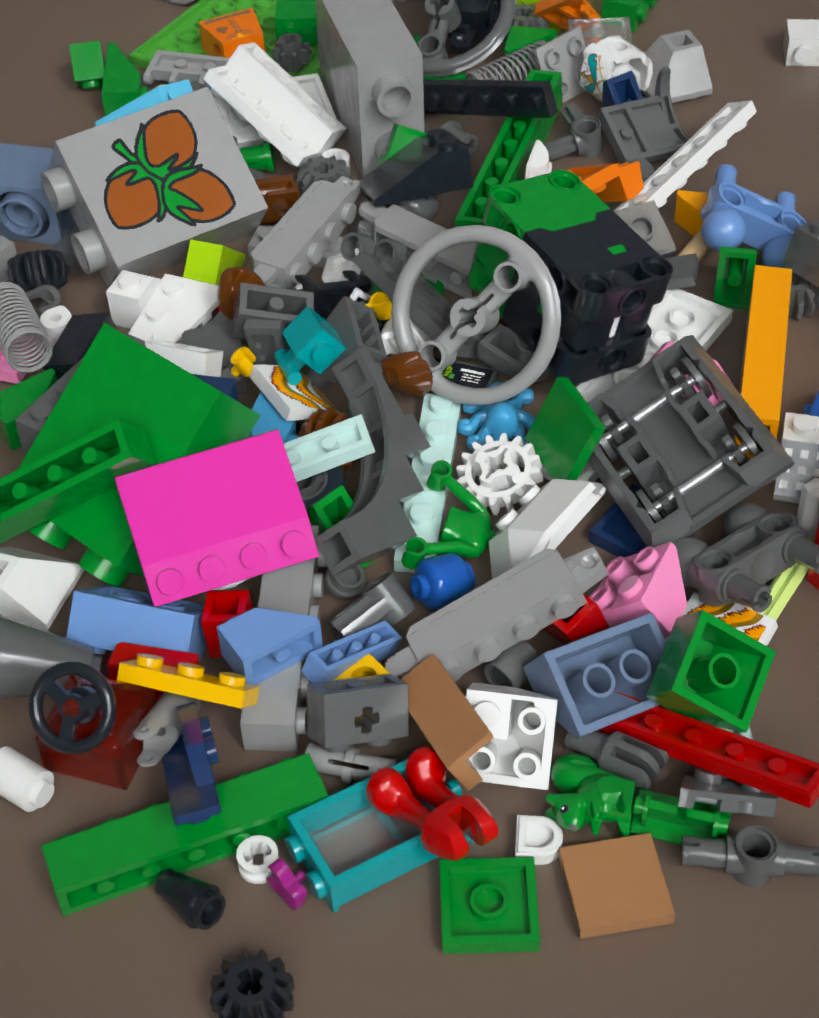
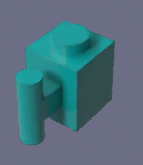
M307 306L282 331L291 349L289 351L286 349L277 350L274 354V359L290 385H297L302 380L299 370L305 364L321 375L347 348L334 327Z

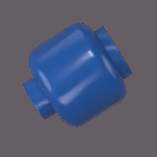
M447 553L419 561L415 568V573L411 577L410 587L415 599L420 600L425 608L431 611H438L473 591L475 588V575L467 561H464L457 554Z

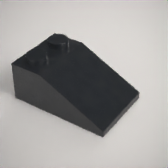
M446 129L430 130L427 132V136L415 138L359 180L360 192L374 207L472 188L473 181L469 147L452 133L447 132Z

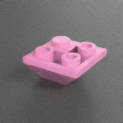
M672 542L654 548L653 546H648L634 555L625 558L620 556L613 559L606 566L609 574L602 579L599 587L589 597L597 603L609 627L612 628L653 612L664 638L669 637L676 618L681 617L687 607L676 546Z

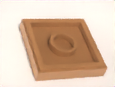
M651 833L559 847L558 858L580 939L674 923L675 911Z

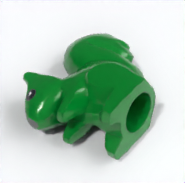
M576 753L560 756L551 767L550 778L555 787L564 794L546 795L545 799L552 807L545 811V815L555 820L563 828L573 832L578 831L586 824L590 826L592 834L597 836L602 822L617 823L620 833L624 837L630 836L635 798V781L618 777L611 772L600 769L599 765L592 761L589 756Z

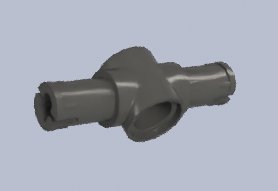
M747 826L741 829L737 836L726 835L725 839L697 838L687 835L682 837L681 866L724 868V873L732 874L736 881L744 886L752 888L761 887L767 884L772 877L783 878L784 873L819 877V846L810 847L785 844V840L777 839L772 831L763 826ZM750 854L757 855V856H759L760 858H753V857H750L749 855H750Z

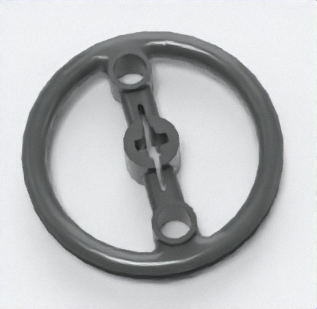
M425 0V9L430 19V25L427 35L423 36L418 43V48L423 57V76L456 74L475 66L487 58L501 44L510 29L514 18L515 0H501L497 21L484 40L466 53L448 59L444 46L447 34L454 31L461 22V13L456 0Z

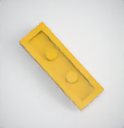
M137 654V659L119 663L117 681L240 709L255 705L258 701L260 686L246 683V676L241 674L220 672L219 677L204 674L205 667L191 663H178L176 668L163 665L164 658L151 654Z

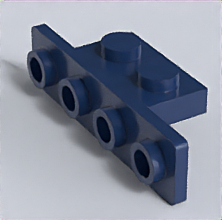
M195 702L177 706L182 734L172 748L162 757L175 825L185 823L199 824L207 821L211 816L222 812L211 766L220 762L208 715L199 718Z

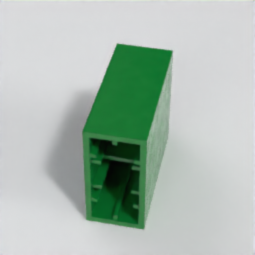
M104 323L18 469L118 418L145 428L156 464L247 438L261 415ZM117 486L28 530L40 539L63 550H66L74 537L87 546L78 565L112 586L121 588L130 572L144 577Z

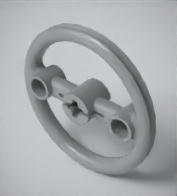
M470 225L451 228L436 234L419 246L404 264L393 293L392 326L400 353L409 351L419 352L422 359L427 361L433 375L431 391L453 402L467 405H489L510 399L531 386L545 371L554 355L561 326L560 299L556 284L540 256L527 243L507 231L490 226ZM461 243H484L501 248L507 252V261L499 264L494 270V280L478 296L457 301L450 312L451 324L435 340L427 341L418 348L411 329L410 303L415 283L429 261L447 248ZM511 266L518 272L519 279L516 286L510 282L508 277ZM534 282L542 307V328L537 348L526 366L510 380L488 388L465 387L443 377V370L451 366L456 360L457 350L471 336L487 333L494 329L499 321V307L514 292L525 290ZM435 346L441 352L442 358L440 363L433 356Z

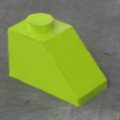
M190 239L183 278L218 286L223 271L227 268L241 267L245 261L246 254L223 245Z

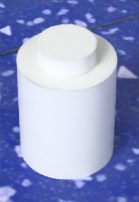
M9 746L0 748V796L26 812H32L37 808L45 806L54 793V776L52 772Z

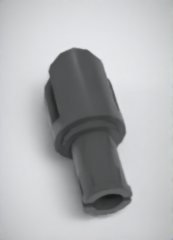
M567 731L564 740L565 748L589 756L597 761L600 769L611 772L618 777L635 781V788L646 791L650 789L651 783L657 779L660 770L665 767L669 759L667 751L620 731L610 735L595 731L578 739Z

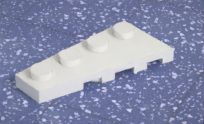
M165 273L128 334L144 341L157 339L182 344V333L184 331L195 329L199 325L204 326L212 318L211 312L219 305L217 298L218 286Z

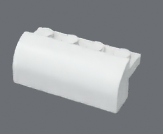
M255 42L239 45L225 66L210 68L203 78L211 86V91L217 97L226 100L234 108V112L239 118L253 125L258 130V135L264 141L272 143L281 152L282 158L296 167H300L303 163H308L309 158L319 159L324 151L333 148L347 129Z

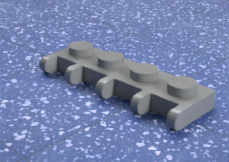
M157 50L144 72L143 82L144 84L152 85L154 80H163L171 84L188 79L189 82L196 81L206 87L209 84L203 78L208 70L225 66L230 58Z

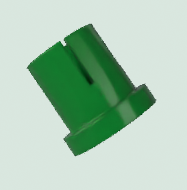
M263 141L262 145L239 148L248 168L258 171L268 170L269 173L276 172L272 143Z

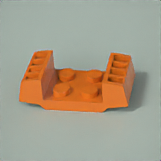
M639 161L571 167L568 169V171L579 176L581 181L604 203L629 201L644 189Z

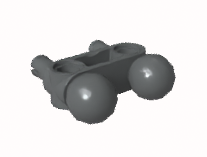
M744 501L731 508L724 515L722 530L725 538L710 547L700 538L689 536L679 538L673 542L677 548L684 588L697 590L700 601L709 606H725L736 601L752 608L755 612L761 613L772 602L771 588L763 585L764 583L796 563L810 568L819 574V545L808 539L806 531L798 526L796 517L787 512H770L761 503Z

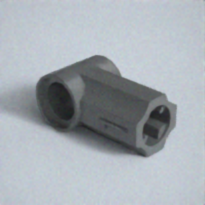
M390 571L368 584L362 590L360 598L327 623L336 640H340L384 620L392 626L410 614L416 605L393 572Z

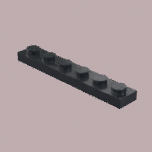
M423 79L424 114L551 118L558 112L550 81Z

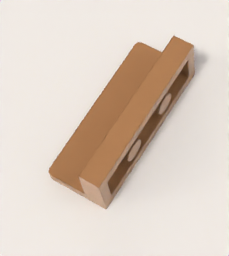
M432 654L400 679L408 683V711L445 767L470 791L483 779L469 758L493 739V734L440 660Z

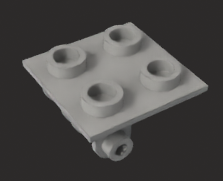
M577 26L534 49L539 70L562 72V103L585 91L580 86V72L585 60L583 53L586 49L581 26Z

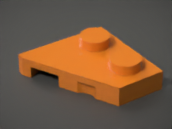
M542 0L537 2L535 6V15L567 31L581 26L582 34L585 35L598 30L600 27L601 17L587 0Z

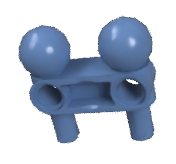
M729 164L721 165L715 172V185L709 189L707 201L700 211L703 219L701 235L705 245L713 251L719 252L720 246L737 248L743 242L763 251L762 263L764 266L782 268L795 228L807 224L806 220L795 211V195L791 192L783 191L775 197L773 202L736 185V168Z

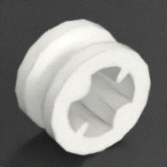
M254 835L240 843L236 852V859L240 875L247 882L263 884L267 882L266 878L272 874L267 867L279 858V851L276 843L271 838L263 835ZM263 854L264 864L254 865L253 855Z

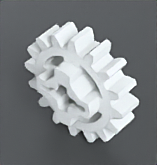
M506 433L501 434L499 441H493V438L487 435L486 444L483 446L473 442V454L462 453L461 457L464 465L456 467L459 476L457 481L472 493L485 508L489 506L493 515L499 513L500 507H506L507 511L512 508L514 509L513 504L517 502L522 505L518 501L519 498L534 484L543 482L542 464L539 455L535 454L533 445L529 443L524 446L521 436L515 437L510 442ZM519 462L525 466L524 473L520 471ZM476 475L479 476L481 483L479 486L475 483Z

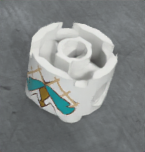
M609 36L597 44H589L584 50L583 58L585 60L580 72V86L602 102L604 81L631 70L634 73L639 89L645 92L648 88L653 74L651 59L621 36Z

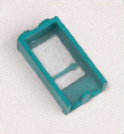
M408 759L390 767L401 773L405 780ZM371 777L287 816L290 836L285 838V844L288 852L296 864L304 863L308 870L306 878L312 893L317 900L325 898L333 913L340 910L339 906L439 857L424 849L420 840L422 834L420 829L399 818L389 817L371 806L366 793ZM456 779L445 782V785L452 792L462 796L461 787ZM419 801L421 804H423V805H424L426 808H428L429 810L433 811V810L435 809L433 806L429 805L428 803H424V802H422V801ZM463 832L467 842L470 841L471 844L474 843V841Z

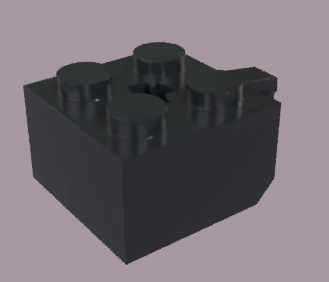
M456 0L461 13V22L454 31L448 33V38L451 39V53L464 54L484 40L497 21L501 0Z

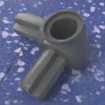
M572 103L566 104L565 108L561 110V117L569 127L567 129V136L544 144L549 154V161L572 152L577 157L580 156L588 159L599 156L603 151L600 120L592 115H583L577 105H572Z

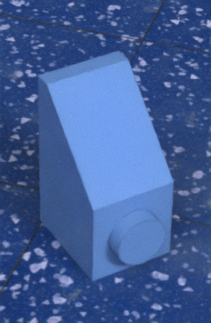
M255 607L217 626L222 656L235 673L246 676V683L256 685L306 659L309 652L323 647L320 621L316 616Z

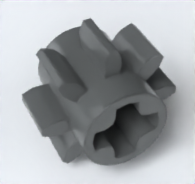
M286 33L280 36L279 41L274 42L275 48L272 49L273 60L276 63L281 62V67L286 72L300 71L303 69L304 64L309 63L308 57L311 56L310 43H302V37L299 34Z

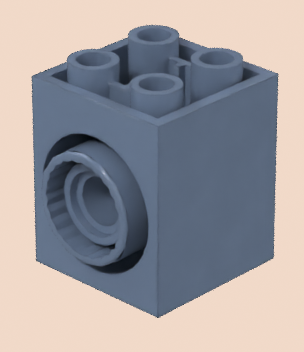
M0 143V235L9 240L55 245L73 230L76 222L70 210L66 209L56 213L50 206L41 184L40 174L49 170L53 149Z

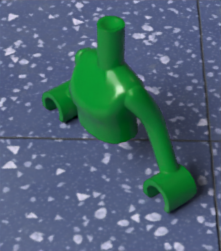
M438 460L432 465L431 474L427 480L428 488L437 492L447 488L470 511L461 510L451 505L439 542L427 543L421 537L410 538L405 546L406 552L403 553L401 559L403 566L408 569H415L419 561L430 554L454 553L469 559H476L489 546V541L497 533L492 529V521L487 509L472 493L451 476L453 473L452 466L444 460Z

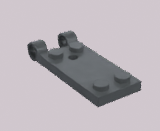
M355 232L348 233L341 242L342 256L346 260L354 262L392 300L397 279L404 264L407 262L405 246L399 241L382 239L374 248V242L370 236ZM359 240L361 244L360 251L355 255V245ZM390 246L393 248L392 258L387 256ZM419 275L411 296L410 319L426 335L435 340L451 324L450 312L453 306ZM483 333L471 336L457 350V356L479 359L477 357L478 343L488 334Z

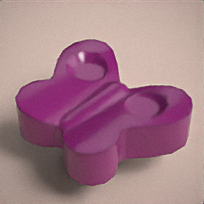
M279 857L267 867L272 874L266 878V881L284 899L286 904L293 911H296L306 902L305 896H307V891L300 883L306 878V875L302 870L293 874L286 862Z

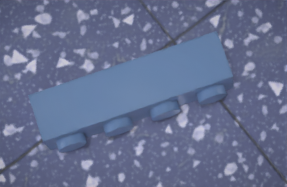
M384 620L309 652L301 672L311 683L333 681L367 654L373 656L378 662L394 656L402 637Z

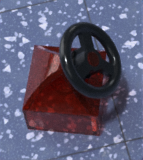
M76 661L62 662L48 668L35 682L29 698V715L33 728L37 733L35 739L44 768L52 772L127 791L139 767L137 758L143 751V740L134 738L133 733L140 725L141 720L157 702L155 689L105 677L94 667ZM70 675L64 687L56 681L63 676ZM45 694L55 701L46 719L43 712Z

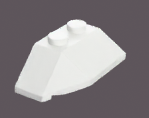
M552 479L542 488H539L536 484L530 487L518 500L523 506L517 512L513 508L510 509L495 524L499 531L489 541L492 579L546 548L555 550L608 491L604 484L589 481Z

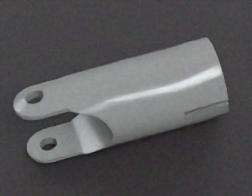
M170 692L162 694L133 733L134 738L143 740V751L137 758L138 765L150 767L156 765L182 734L177 706L195 702L197 712H199L201 709V699Z

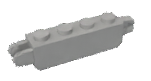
M342 176L334 183L325 180L313 182L251 252L253 272L263 280L266 286L287 289V287L295 288L296 285L301 284L297 282L295 275H306L312 266L321 260L323 253L328 247L337 241L345 227L354 221L357 212L354 202L360 194V181Z
M367 201L361 203L359 207L360 216L366 219L359 221L357 232L370 236L374 242V248L382 239L401 242L405 246L407 260L427 239L448 230L395 204L389 208L384 206L374 207ZM476 242L461 243L437 254L422 270L423 278L435 284L439 280L443 283L444 288L464 298L472 297V288L468 285V276L475 253ZM392 246L387 251V256L390 258L393 256Z
M594 547L562 559L558 550L546 548L410 626L406 636L410 645L397 652L395 656L387 659L385 668L391 675L401 679L427 657L434 654L453 680L457 681L469 670L483 662L496 659L504 650L520 641L531 639L541 629L559 619L571 616L578 608L587 604L588 602L583 593L609 574L606 566Z

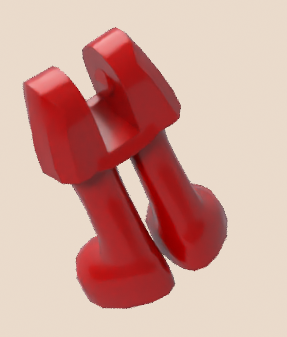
M424 746L418 748L410 755L406 763V780L401 773L390 767L379 769L373 774L366 790L367 799L371 806L389 817L399 818L422 831L420 840L426 851L451 861H458L469 853L468 843L463 832L479 846H484L497 838L499 833L498 825L488 808L472 795L459 796L445 785L447 768L432 747ZM419 801L428 803L435 809L431 811L428 808H426L423 804H421Z

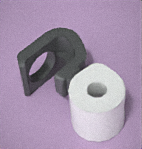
M43 285L26 292L29 301L34 298H42V303L35 312L40 318L54 347L72 315L65 306H62L60 293L57 288L51 285Z

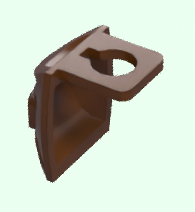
M291 174L255 180L268 206V210L260 224H277L301 197L299 188Z

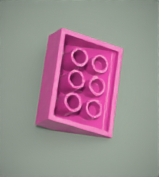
M278 429L114 476L148 593L154 607L319 557L310 521Z

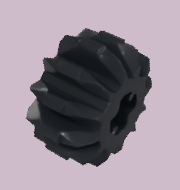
M57 250L26 251L24 254H16L7 261L9 282L19 285L25 293L43 285H51L59 289L68 283L66 262L63 259L62 252Z
M241 949L238 956L239 962L235 964L223 959L221 965L222 974L212 976L210 985L213 994L210 998L212 1012L218 1014L219 1018H284L283 1012L293 1011L294 997L291 994L295 988L293 976L285 971L284 962L280 957L268 961L267 953L263 949L259 951L254 959H249L248 955Z

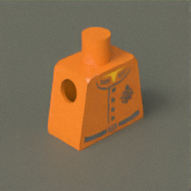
M253 8L198 22L202 49L210 56L231 58L239 45L255 42L265 52L263 32Z

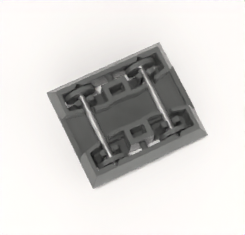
M693 335L684 336L637 371L588 402L589 406L606 427L603 432L604 435L602 434L588 459V463L647 547L653 546L654 548L668 542L673 543L679 538L690 537L775 480L795 464ZM693 385H695L696 388L699 390L698 393H697V391L694 389ZM712 395L720 401L715 406L708 400ZM725 410L736 421V424L732 426V430L740 441V445L732 438L720 416ZM609 442L626 464V466L620 469L618 472H616V470L606 457L607 455L609 459L612 461V463L618 460V457L609 445ZM745 453H748L752 459L750 460ZM633 474L653 504L641 488L635 492L638 497L637 499L633 492L628 489L623 479Z

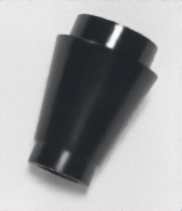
M173 869L165 870L156 881L155 892L161 896L188 927L192 929L200 928L202 930L210 929L223 915L226 901L224 896L221 895L218 886L176 872Z

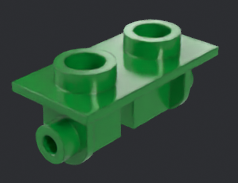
M643 789L639 790L634 804V816L630 834L651 833L652 839L682 845L683 835L695 836L697 838L725 839L731 813L720 812L716 809L717 806L694 801L693 809L678 807V797Z

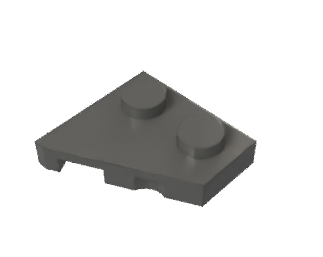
M696 768L694 774L685 773L678 807L693 809L694 801L716 805V809L720 812L746 813L774 817L777 804V796L742 783L723 780V776L702 768Z

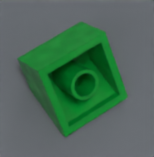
M704 610L678 617L675 620L646 697L673 712L710 725L745 733L748 730L776 651Z

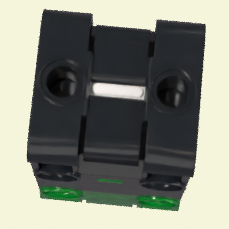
M554 170L551 173L492 186L489 190L481 225L507 231L527 243L548 267L556 284L560 299L561 326L554 355L547 366L556 378L566 377L573 384H580L641 363L652 334V330L647 323L653 305L662 302L673 273L671 263L661 257L573 172ZM476 243L468 276L470 288L480 294L494 280L493 275L496 267L502 262L507 261L508 253L501 248L489 244ZM511 266L508 277L510 282L516 286L519 276L517 270ZM532 282L525 290L514 292L499 307V314L501 319L534 354L541 335L542 307L538 290L534 282Z

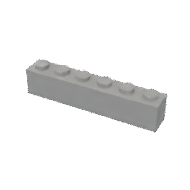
M311 525L315 538L320 535L319 526ZM317 548L319 557L264 573L262 575L258 608L316 616L320 621V605H315L316 598H323L324 574L319 573L320 567H326L327 564L319 549ZM306 659L256 684L260 686L257 704L242 708L240 727L244 750L297 752L299 734H307L308 729L307 707H303V700L307 698V684L312 683L301 672Z

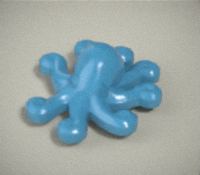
M502 382L492 383L489 387L500 385ZM527 388L522 393L514 396L512 400L507 399L489 405L462 404L464 412L475 413L470 419H460L457 422V431L462 435L469 436L467 438V447L474 451L473 442L483 446L486 444L487 435H490L493 441H499L502 433L507 434L508 441L510 442L515 437L521 436L525 445L527 441L525 440L526 436L523 426L529 431L535 418L529 412L523 410L522 406L534 401V392ZM480 426H482V427L480 428L478 434H474V433L476 432V430H477Z

